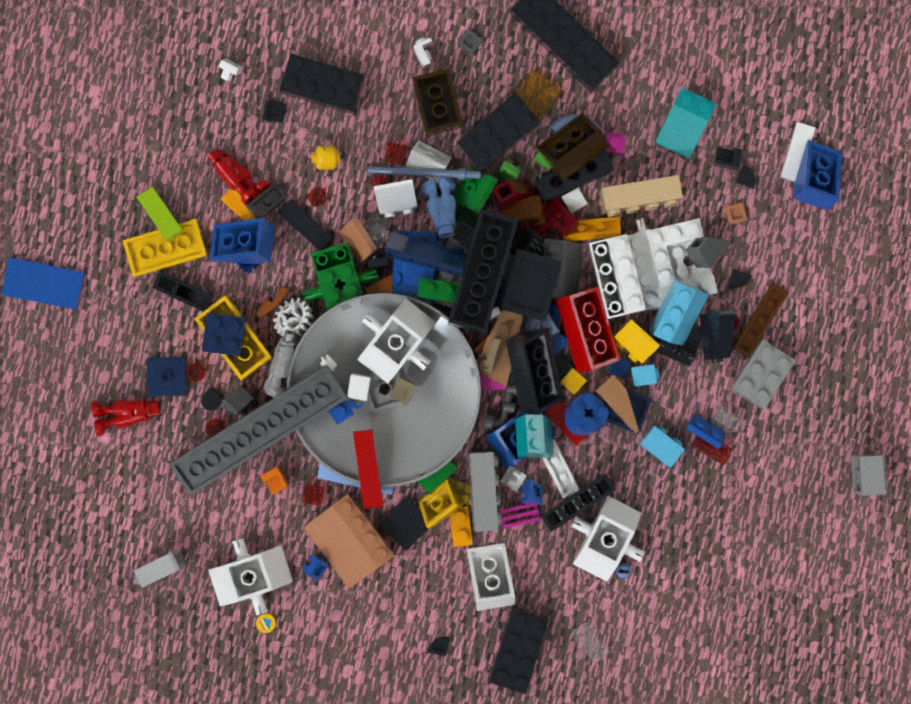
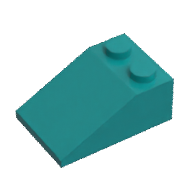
M681 88L655 143L689 159L715 109L716 103Z

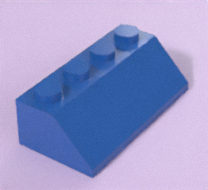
M404 231L409 233L408 236L416 238V235L425 237L429 243L434 244L435 241H439V233ZM394 258L391 293L412 297L434 307L435 300L417 298L419 278L436 280L437 271Z

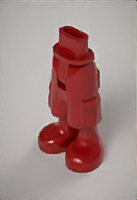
M218 148L207 156L212 161L211 165L215 168L217 174L231 190L238 192L241 202L245 206L270 186L266 180L254 183L250 179L252 176L250 171L227 155L226 152L222 153Z
M118 400L114 401L112 406L102 405L98 401L91 402V411L94 418L107 414L116 415L113 418L96 419L94 421L97 437L103 436L109 427L116 425L118 429L129 428L133 424L160 416L158 401Z

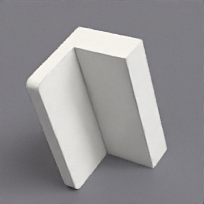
M418 140L411 150L405 166L407 168L446 170L452 157ZM424 176L428 179H434L436 183H438L439 178H441Z

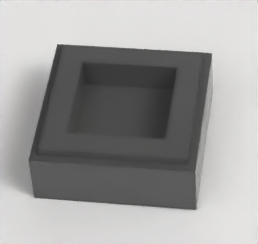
M468 28L457 45L470 55H473L484 40Z

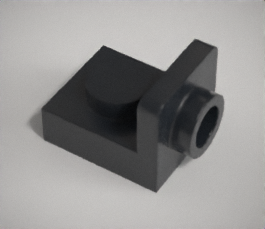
M385 248L377 249L367 260L370 270L389 266Z

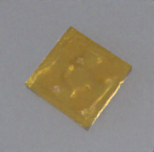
M531 69L516 91L540 122L544 120L563 92L561 88L533 69Z

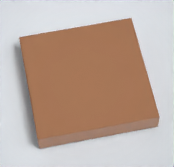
M357 216L351 219L339 232L345 243H348L350 251L359 264L368 259L377 250L376 245Z

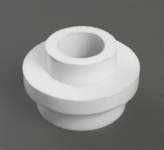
M328 354L324 357L321 356L322 361L320 364L322 367L327 365L334 372V368L338 366Z

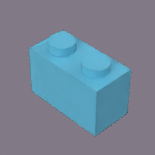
M652 425L639 444L671 468L685 450L681 447L683 443L675 437L673 439L666 435L668 431L660 425L658 427Z

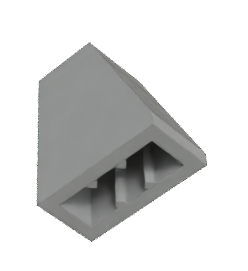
M176 549L134 570L135 574L133 577L136 584L141 585V588L184 568L186 564L179 549Z

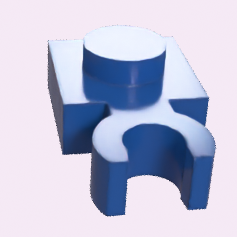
M350 398L348 402L344 400L328 411L336 424H339L354 415L351 409H359L364 403L356 405L354 399Z

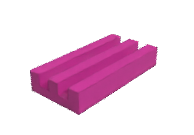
M534 503L499 510L503 529L541 520L538 507ZM534 507V510L504 517V513ZM532 514L536 515L534 518L506 524L507 520Z

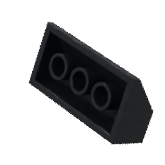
M549 328L521 332L505 340L521 412L539 414L563 400Z

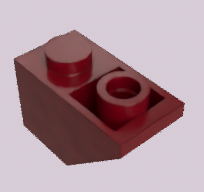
M508 179L492 190L494 200L502 211L520 199L537 195L527 179Z

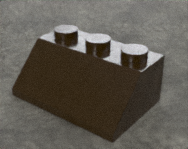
M581 113L536 148L553 172L563 181L608 148L609 145L602 131Z

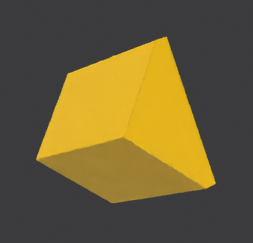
M448 479L419 501L425 525L428 529L440 524L466 503Z

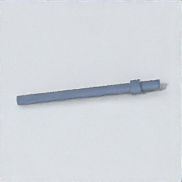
M368 166V174L451 177L458 180H466V178L481 179L482 176L481 171H467L465 168L445 170Z

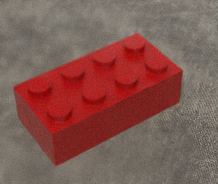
M598 286L555 299L577 373L592 371L620 360Z

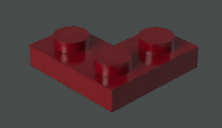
M555 198L545 206L546 225L530 228H533L541 237L555 225L566 237L580 223Z

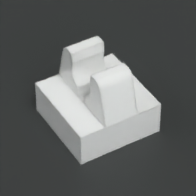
M227 58L221 60L219 67L224 69L221 78L226 81L231 80L233 75L240 74L243 66Z
M511 466L500 482L517 492L526 475Z

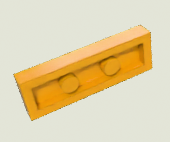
M620 217L578 220L580 225L566 237L563 235V240L578 241L621 236Z

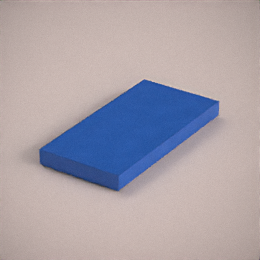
M9 257L1 295L77 310L85 273Z

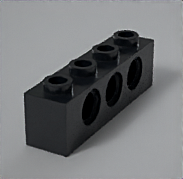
M602 151L589 161L595 165L596 169L594 171H588L585 165L576 171L578 173L577 179H570L568 177L562 181L554 172L550 174L545 172L536 176L537 180L534 181V184L543 202L546 203L612 173L614 168L606 151ZM558 178L561 181V185L553 187L550 180Z
M605 473L542 514L541 518L550 532H552L615 491L616 488Z

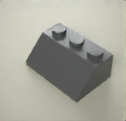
M544 240L543 256L562 261L556 282L558 285L554 289L552 299H558L578 292L582 244L565 240Z

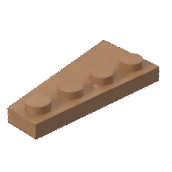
M502 310L476 362L479 373L507 387L511 364L505 340L520 333L523 316ZM494 337L502 338L492 373L486 372L484 368Z

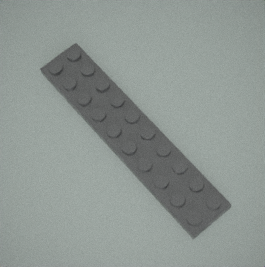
M325 365L178 457L169 466L191 496L348 399V394L332 370Z

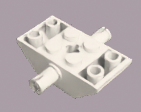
M406 298L386 323H382L369 312L366 316L367 318H364L362 323L376 332V336L357 360L386 383L391 381L406 360H411L424 371L427 367L426 365L431 360L417 351V347L436 322ZM392 337H399L401 346L398 344L393 346L394 341Z
M607 495L593 523L590 524L576 516L574 521L580 525L572 522L571 527L586 534V538L573 564L608 581L624 554L640 562L642 558L635 553L644 556L645 551L631 545L630 541L636 531L642 513ZM610 534L612 542H607L605 544V540L603 538L604 536H608Z
M244 538L232 541L237 555L236 560L208 569L219 605L224 606L249 598L252 600L255 614H263L268 610L262 595L293 582L282 545L251 555L248 554ZM248 572L254 576L252 581L250 578L246 579L245 577Z

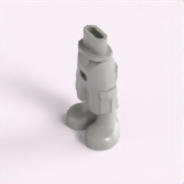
M285 330L284 336L280 338L279 343L275 347L274 358L269 369L270 373L263 387L266 394L271 397H276L287 390L285 385L281 383V380L288 377L294 352V333L290 330Z

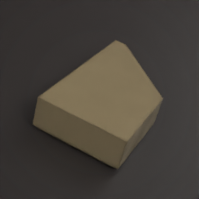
M494 337L484 368L486 372L492 373L502 338Z

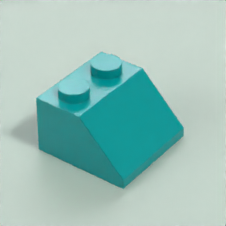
M527 414L516 418L518 457L553 458L551 419L544 415Z

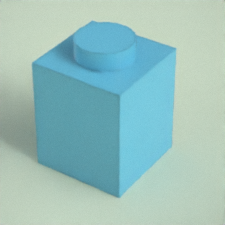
M654 364L630 368L632 387L656 384L657 379H659V370L655 368Z

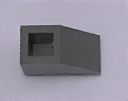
M712 237L696 238L688 246L686 252L696 268H710L726 252L731 242L730 240Z
M240 385L221 402L224 404L223 408L230 415H241L256 398L243 385Z

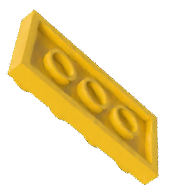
M197 219L180 223L179 226L184 232L169 242L166 241L159 230L122 240L133 277H139L208 256Z

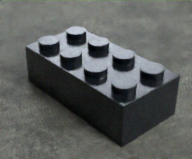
M290 53L280 92L287 96L355 115L365 76Z
M515 92L459 139L457 144L483 173L542 123Z
M511 605L488 678L489 683L526 694L547 629L548 617Z

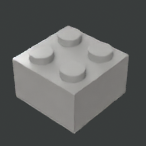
M851 455L853 494L861 496L886 494L885 490L888 489V481L884 477V470L887 469L886 459H883V455Z

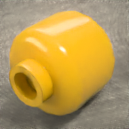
M318 145L315 152L311 154L312 164L315 163L318 170H334L340 164V152L333 145Z

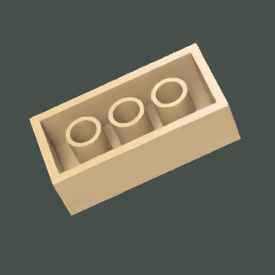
M679 175L603 187L599 192L603 215L607 214L608 217L619 216L623 211H626L627 214L637 213L641 208H645V211L657 209L659 205H664V208L674 207L683 198Z

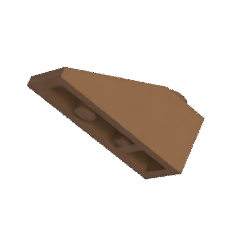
M611 375L595 392L634 433H637L639 429L627 390L623 386L625 382L618 375L616 377Z

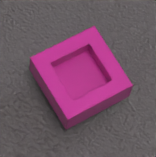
M606 133V141L609 145L605 149L606 153L624 154L626 134Z

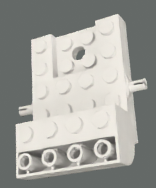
M644 218L636 220L638 232L635 234H625L588 244L607 319L650 309L659 310L674 278L709 295L718 293L711 268H696L694 263L692 266H686L683 263L684 257L688 255L686 252L688 246L696 238L704 237L699 218L653 230L646 229Z

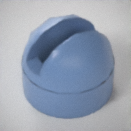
M620 563L616 569V574L620 578H628L631 574V567L627 563ZM619 569L629 570L628 573H619Z

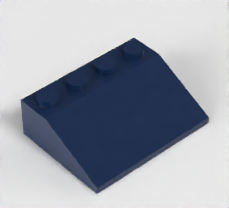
M397 230V233L392 232L385 248L386 256L461 277L468 254L464 253L465 249L456 246L450 249L445 247V243L435 241L434 244L429 243L425 237L416 235V238L408 236L409 233Z

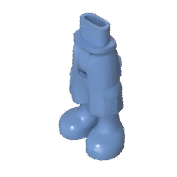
M439 178L438 183L442 194L439 198L437 183L434 179H430L421 186V194L425 198H429L427 201L428 212L432 217L439 237H453L456 228V202L451 194L456 190V183L451 178Z

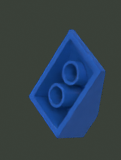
M808 140L794 183L793 199L824 210H828L839 201L842 152Z
M263 218L214 225L210 261L243 264L271 262L275 226Z
M520 412L484 436L504 468L511 467L525 458L518 457L515 419L525 414L543 415L542 412L539 414ZM552 428V436L554 437L556 433Z

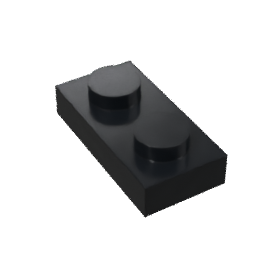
M274 182L248 203L246 208L256 219L264 218L285 201L288 195Z

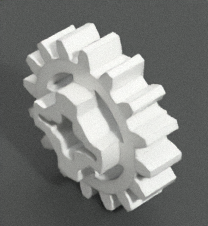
M291 298L290 303L284 301L285 306H279L280 311L275 312L277 318L273 319V321L276 323L274 328L278 330L277 333L284 336L285 330H290L294 333L293 339H296V335L302 337V332L308 330L306 327L312 325L310 319H313L314 316L311 314L313 309L309 307L310 305L300 298L297 301Z

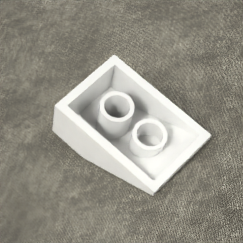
M412 179L374 186L380 216L384 215L385 218H392L396 216L395 213L403 212V215L415 213L414 210L418 209Z
M505 543L467 549L477 611L515 605V594Z

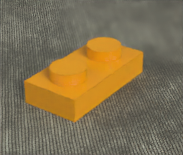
M468 506L460 507L450 515L454 547L473 545Z

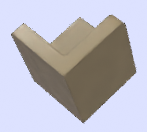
M399 376L390 397L407 406L417 384Z

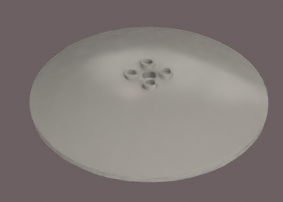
M376 293L355 297L336 305L321 315L309 327L292 356L287 378V389L322 368L320 357H324L326 354L338 365L334 368L335 371L333 373L347 394L352 373L372 376L368 400L354 399L356 405L364 403L359 409H351L354 415L336 424L329 411L296 430L304 446L319 463L338 476L360 484L353 431L373 429L381 487L401 486L424 479L440 470L456 456L464 446L475 425L480 405L481 384L473 351L459 328L448 325L449 318L431 305L412 297L392 293ZM406 298L436 322L417 347V351L431 360V362L426 365L427 367L423 371L411 360H406L391 381L386 383L357 360L376 336V332L362 323L364 318H367L366 316L370 312L379 321L386 323ZM392 337L394 341L393 346L397 344L401 346L400 338ZM399 376L417 384L407 406L390 397ZM385 383L390 386L388 394L380 392L379 387L381 384Z

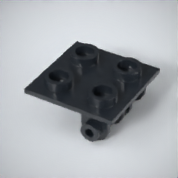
M692 327L683 346L660 339L658 342L660 346L655 352L690 367L692 361L695 360L696 352L702 340L701 330Z

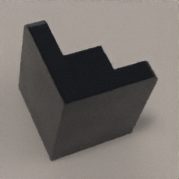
M718 147L713 166L736 171L739 168L742 149L734 148L729 150Z

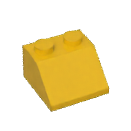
M632 319L627 321L614 335L617 348L621 351L625 349L629 353L628 358L635 364L637 362L643 363L660 346Z

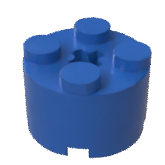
M592 393L578 396L566 406L564 421L566 427L573 434L587 436L603 427L609 412L599 397Z

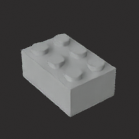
M760 340L729 389L758 408L765 409L796 360L765 340Z

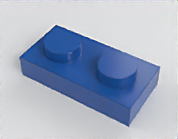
M695 413L691 416L686 427L687 430L717 449L722 446L727 434Z

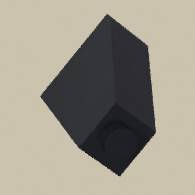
M736 310L700 314L704 360L712 359V363L723 362V358H731Z

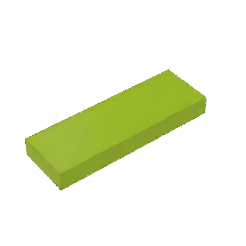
M153 187L137 196V199L167 242L184 232Z

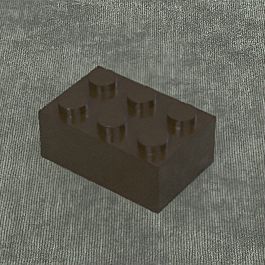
M450 69L412 77L425 136L463 128Z

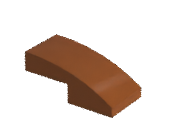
M282 286L273 302L265 299L256 316L263 318L273 312L285 300L290 290Z

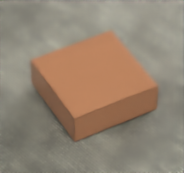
M743 202L724 207L728 225L748 220Z

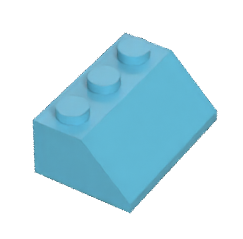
M674 278L649 331L654 336L669 343L683 346L709 294Z

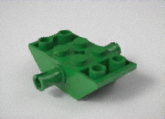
M346 242L310 253L319 284L317 287L303 290L302 293L306 296L304 297L305 302L322 297L325 300L327 310H330L344 301L363 296V284L379 280V277L374 275L377 274L376 268L363 273L357 272L351 251ZM340 280L343 283H346V285L343 286V290L336 288V285H338V281Z

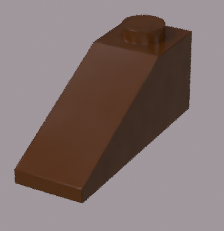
M540 195L520 199L499 213L500 215L517 219L516 230L546 225L545 204Z

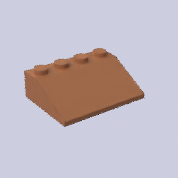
M350 493L303 527L349 589L395 555Z

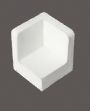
M352 373L347 397L367 401L372 376Z

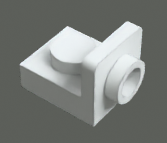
M425 37L415 42L416 45L413 46V50L423 70L430 67V61L432 60L429 51H424V48L432 45V40Z

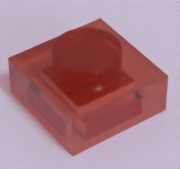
M388 142L385 162L404 165L407 146Z
M306 483L302 503L322 506L325 487Z

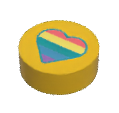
M269 613L261 614L256 621L257 629L262 633L271 632L276 626L274 616Z

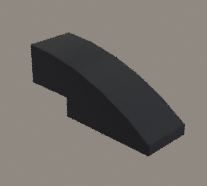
M161 270L152 287L203 312L207 309L213 297L212 294Z

